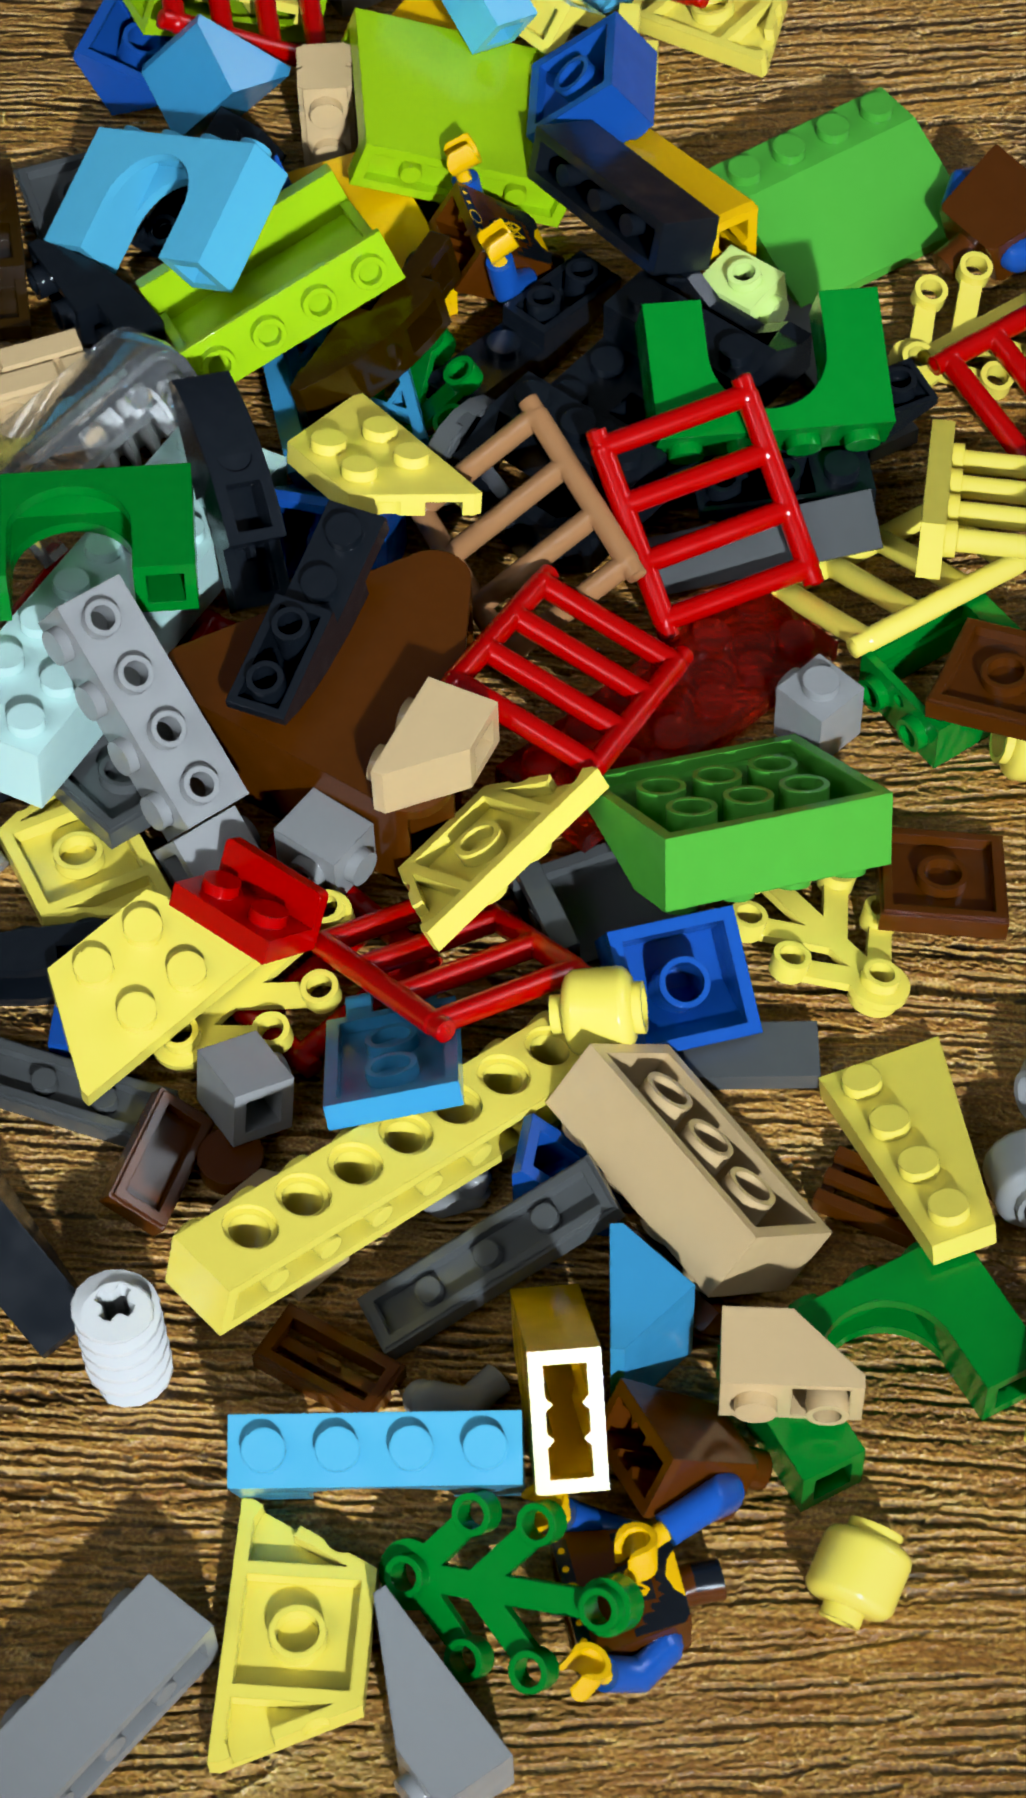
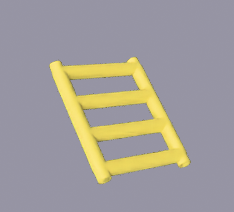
M923 504L879 526L883 549L819 563L824 581L829 578L833 579L892 613L891 615L867 626L807 591V589L813 586L804 587L802 582L764 595L761 598L770 607L779 602L842 639L846 642L850 654L854 658H859L1022 574L1026 570V559L975 554L990 563L969 574L942 561L940 580L924 578L941 587V589L920 600L911 597L856 565L879 553L916 573L918 547L905 541V539L920 532ZM958 525V528L980 530L973 526Z

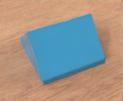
M198 14L143 64L141 73L170 130L178 132L183 136H196L205 132L221 106L241 117L289 76L291 67L203 15Z
M609 1223L610 1398L620 1378L655 1386L693 1350L695 1284L624 1223Z

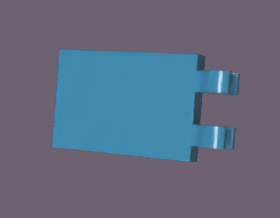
M368 992L346 996V1017L326 1020L323 1110L328 1131L464 1105L461 1028L456 1029L454 1036L448 1042L441 1043L432 1036L426 1035L390 1008L374 1011L373 996ZM437 995L425 999V1001L438 1008L456 1001V996L438 999Z

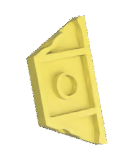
M634 0L632 2L641 3V34L762 78L768 73L788 7L787 0H709L707 6L703 9L670 0ZM619 9L604 13L603 15L607 17L615 11L619 12Z
M363 393L351 396L287 441V463L331 501L376 515L425 516L426 502H455L461 508L462 516L481 514L482 491Z
M593 766L582 768L573 783L558 786L551 774L529 777L517 783L507 781L485 785L455 813V818L449 819L398 867L401 879L409 891L408 897L411 905L422 922L419 925L421 931L434 950L440 952L486 906L495 903L503 897L508 889V885L531 863L544 857L551 849L552 842L609 788L598 768Z
M54 795L43 809L30 804L26 809L17 811L0 827L1 848L42 927L74 923L88 917L111 918L145 889L171 897L172 891L140 833L111 849Z
M145 889L47 968L49 983L61 1018L63 1033L77 1075L81 1097L88 1106L93 1104L261 965V963L169 905L171 897Z
M242 1498L207 1757L210 1773L226 1772L361 1719L365 1715L375 1621L373 1593L378 1590V1569L349 1552L342 1553L331 1549L324 1538L301 1525L296 1530L265 1513L263 1504L251 1498Z

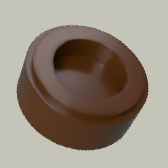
M220 1129L207 1135L201 1142L197 1152L198 1168L203 1183L210 1190L221 1195H227L260 1168L265 1169L266 1166L263 1146L259 1139L233 1147Z

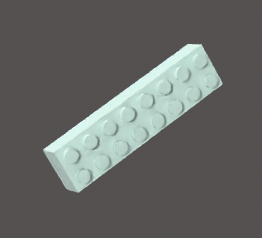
M179 426L145 465L187 463ZM262 448L274 487L287 485V457ZM194 489L199 609L142 612L167 655L176 647L224 588L204 500H196ZM85 532L12 616V620L8 621L0 630V792L43 809L98 742L103 732L97 722L87 718L80 709L75 698L76 687L64 666L57 665L45 650L42 641L43 631L38 623L59 605L117 574H120L136 601L132 555L122 544L110 537Z

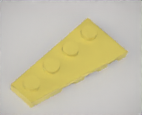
M939 1036L818 1078L821 1099L933 1266L997 1243L996 1223Z

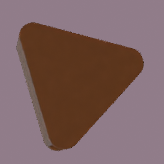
M441 550L420 551L370 571L366 579L369 595L349 635L313 694L286 726L227 707L225 702L267 611L179 645L168 653L169 659L248 790L249 794L243 797V799L283 819L314 787L374 824L377 863L374 870L402 885L404 883L398 867L449 819L455 818V813L462 806L463 791L385 814L374 810L372 783L366 777L370 757L379 744L386 745L395 731L396 719L404 701L408 697L415 699L428 677L440 681L445 672L474 641L472 578L470 570L459 557Z

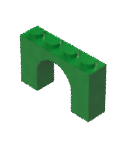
M877 287L818 291L809 312L817 371L816 387L803 399L791 405L765 408L779 450H786V453L790 456L811 455L819 452L822 447L845 445V449L852 452L874 449L881 442L886 441L896 423ZM701 299L642 304L635 324L646 418L725 390L715 377L709 362ZM740 410L650 443L667 454L670 464L679 466L700 462L704 459V456L725 455L752 445Z
M191 463L0 474V621L12 620L13 570L20 556L40 540L66 532H92L105 535L118 541L132 555L136 603L142 612L199 609L195 506Z
M915 1241L903 1252L902 1256L880 1267L873 1264L861 1267L849 1275L843 1282V1285L820 1296L817 1294L804 1295L787 1307L794 1308L837 1349L857 1337L881 1333L900 1335L919 1342L941 1360L981 1421L1026 1399V1326L974 1251L933 1266L919 1243ZM718 1345L716 1378L718 1382L720 1366V1345ZM774 1418L764 1423L744 1422L758 1446L770 1453L775 1473L800 1512L862 1481L866 1450L847 1421L835 1426L817 1425L802 1418Z

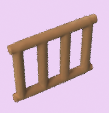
M530 394L519 403V408L522 411L519 415L453 468L472 483L532 434H535L551 461L453 539L436 513L447 502H426L425 516H411L431 550H441L454 554L468 566L465 559L563 482L581 508L578 513L485 586L481 587L468 566L472 578L473 620L480 632L498 614L494 608L519 590L528 578L542 565H551L593 531H595L612 559L573 589L597 602L625 579L628 583H633L643 578L647 573L636 550L537 394ZM554 605L539 615V617L559 629H562L575 619ZM515 633L504 643V646L523 657L539 646L519 633Z

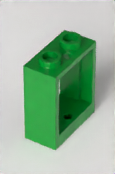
M985 593L887 645L861 656L858 683L865 688L864 704L871 711L880 712L896 729L903 745L911 752H918L933 769L989 737L990 732L925 717V705L901 680L950 652L968 617L1020 629Z

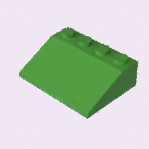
M881 86L708 168L750 198L758 206L756 258L785 273L787 294L801 308L809 303L813 305L818 291L860 288L942 247L949 241L945 235L939 211L950 175L915 117Z
M796 733L610 769L603 775L609 788L587 808L634 890L656 905L661 911L673 915L690 914L698 909V905L722 900L735 903L749 901L755 897V893L778 888L783 890H801L809 887L811 881L834 876L838 878H857L863 876L866 873V869L891 864L893 792Z

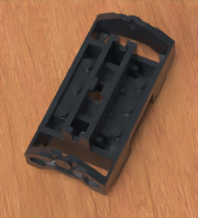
M645 270L640 271L603 304V338L551 384L530 371L526 372L489 406L464 446L452 455L453 467L522 412L519 408V403L530 394H537L611 510L591 456L585 433L592 428L601 429L606 427L607 432H611L646 419L635 324L642 304L701 299L708 357L715 377L724 389L732 387L731 381L735 380L737 376L750 372L765 408L810 367L812 334L790 321L770 324L762 323L719 298L700 271L652 277ZM532 434L502 458L530 477L551 461L535 434ZM649 443L617 456L631 490L707 462L716 455L704 456V459L700 462L690 465H672L668 462L665 452ZM493 467L472 482L474 486L482 491L481 514L476 516L480 518L512 492ZM563 482L538 502V506L534 505L497 535L520 558L578 513L581 508ZM665 503L639 512L642 524ZM561 507L567 510V517H559L561 515ZM593 531L553 562L551 566L561 574L591 573L609 554L595 531Z

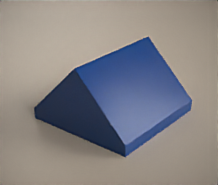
M103 0L75 49L73 59L112 116L158 107L141 72L143 64L174 36L143 35L122 0Z

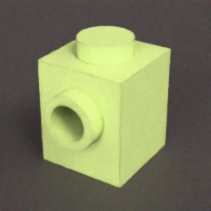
M730 245L713 262L709 269L702 274L719 298L762 323H778L785 320L789 311L785 273Z

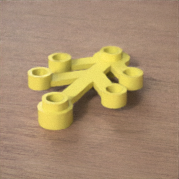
M970 251L965 253L955 271L959 287L951 331L932 341L935 313L943 307L948 295V286L942 278L936 275L928 274L921 276L916 281L910 297L914 311L909 338L898 341L892 347L887 358L888 366L911 358L924 365L917 367L931 388L938 382L954 386L944 373L939 376L934 375L928 367L927 359L950 344L1026 305V291L977 318L981 291L991 276L993 264L990 258L982 252ZM966 267H975L982 275L971 274ZM929 290L933 292L937 296V298H927L922 294L921 291ZM1013 341L1026 357V344ZM988 350L977 357L993 361L987 362L982 369L968 367L995 400H1001L1007 396L1014 380L994 354ZM987 377H998L1003 382V385H995Z
M834 876L816 880L818 888L822 891L821 913L796 890L778 888L755 893V895L762 893L793 923L768 918L766 909L755 901L749 900L733 904L742 943L760 941L776 945L768 965V970L777 981L789 985L802 982L847 991V997L852 1007L861 1014L873 1018L890 1016L895 1010L905 1004L910 993V981L902 969L892 963V934L895 931L877 930L876 895L866 899L859 916V924L867 932L865 955L848 940V896L852 892L856 878H838ZM810 951L826 954L836 964L814 961Z
M325 889L329 895L325 910L329 908H336V910L330 916L323 917L320 926L322 930L356 918L350 900L343 893ZM303 953L264 965L261 964L153 1054L157 1061L168 1069L178 1072H192L197 1070L198 1049L255 1030L262 1037L267 1030L275 1027L283 1029L280 1036L272 1040H264L273 1052L284 1054L292 1046L294 1034L287 1017L280 1012H264L255 1018L252 1025L221 1024L236 1011L309 1009L316 1014L329 1013L336 1009L342 1000V991L337 977L329 970L315 969L308 972L301 982H271ZM319 986L331 987L330 992L323 997L311 996L312 991ZM192 1032L190 1037L184 1042H172L179 1034Z

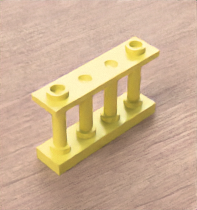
M932 419L915 577L940 580L942 557L955 558V552L1026 559L1025 534L958 528V525L1026 532V507L960 501L961 499L1026 505V481L963 475V473L1026 479L1025 455L965 450V443L954 442L956 421Z

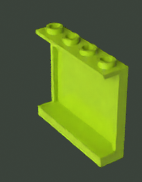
M355 7L341 42L351 45L359 141L348 167L349 184L442 203L453 187L451 182L453 176L447 167L444 145L464 133H469L482 158V163L470 169L477 171L484 194L529 214L537 224L558 228L567 208L527 177L533 143L526 137L532 64L544 57L545 54L537 48L509 43L472 55L458 30Z
M326 163L280 191L232 293L193 288L165 263L135 280V283L146 301L164 321L165 332L191 377L229 370L236 383L406 277L378 228L374 230L370 228L349 201L333 171Z

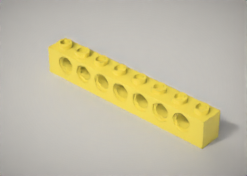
M545 1010L538 1013L525 1028L506 1039H494L483 1048L479 1055L463 1064L464 1105L344 1128L331 1143L309 1156L302 1154L293 1158L284 1166L280 1173L256 1187L249 1185L242 1188L230 1199L228 1204L204 1218L194 1217L185 1222L176 1231L171 1240L165 1282L219 1336H222L515 1154L524 1116L534 1113L555 1128L560 1126L562 1122L545 1102L579 1059L580 1055H576L569 1049L564 1034L552 1033L549 1011Z

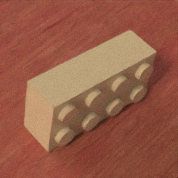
M590 1043L545 1102L562 1122L561 1129L564 1135L590 1155L601 1169V1173L610 1189L624 1196L642 1218L641 1225L646 1233L655 1241L666 1246L682 1265L683 1275L695 1284L696 1290L706 1294L708 1298L785 1291L833 1233L669 1044L629 1045Z

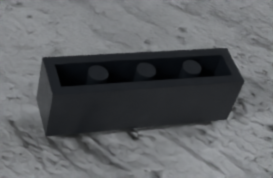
M592 119L536 126L527 176L531 181L652 277L709 269L720 218L717 214Z

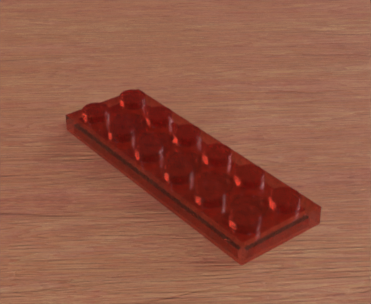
M771 593L685 625L679 630V635L675 636L671 641L663 643L673 649L681 645L688 647L694 654V661L608 770L721 748L775 706V689L781 678L789 670L795 667H803L819 653L830 662L834 661L837 656L839 642ZM641 658L627 670L648 681L657 670V667ZM607 686L602 687L590 696V698L618 715L631 702ZM566 714L552 725L591 750L603 736V734L570 714ZM529 742L496 766L495 783L507 781L517 783L529 777L551 774L558 786L573 783L576 770ZM587 809L561 834L583 853H586L604 839Z

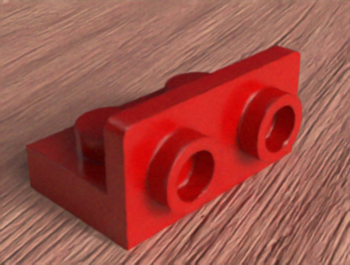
M237 836L226 840L219 870H209L203 875L174 882L169 905L264 965L314 950L329 895L327 890L245 839Z

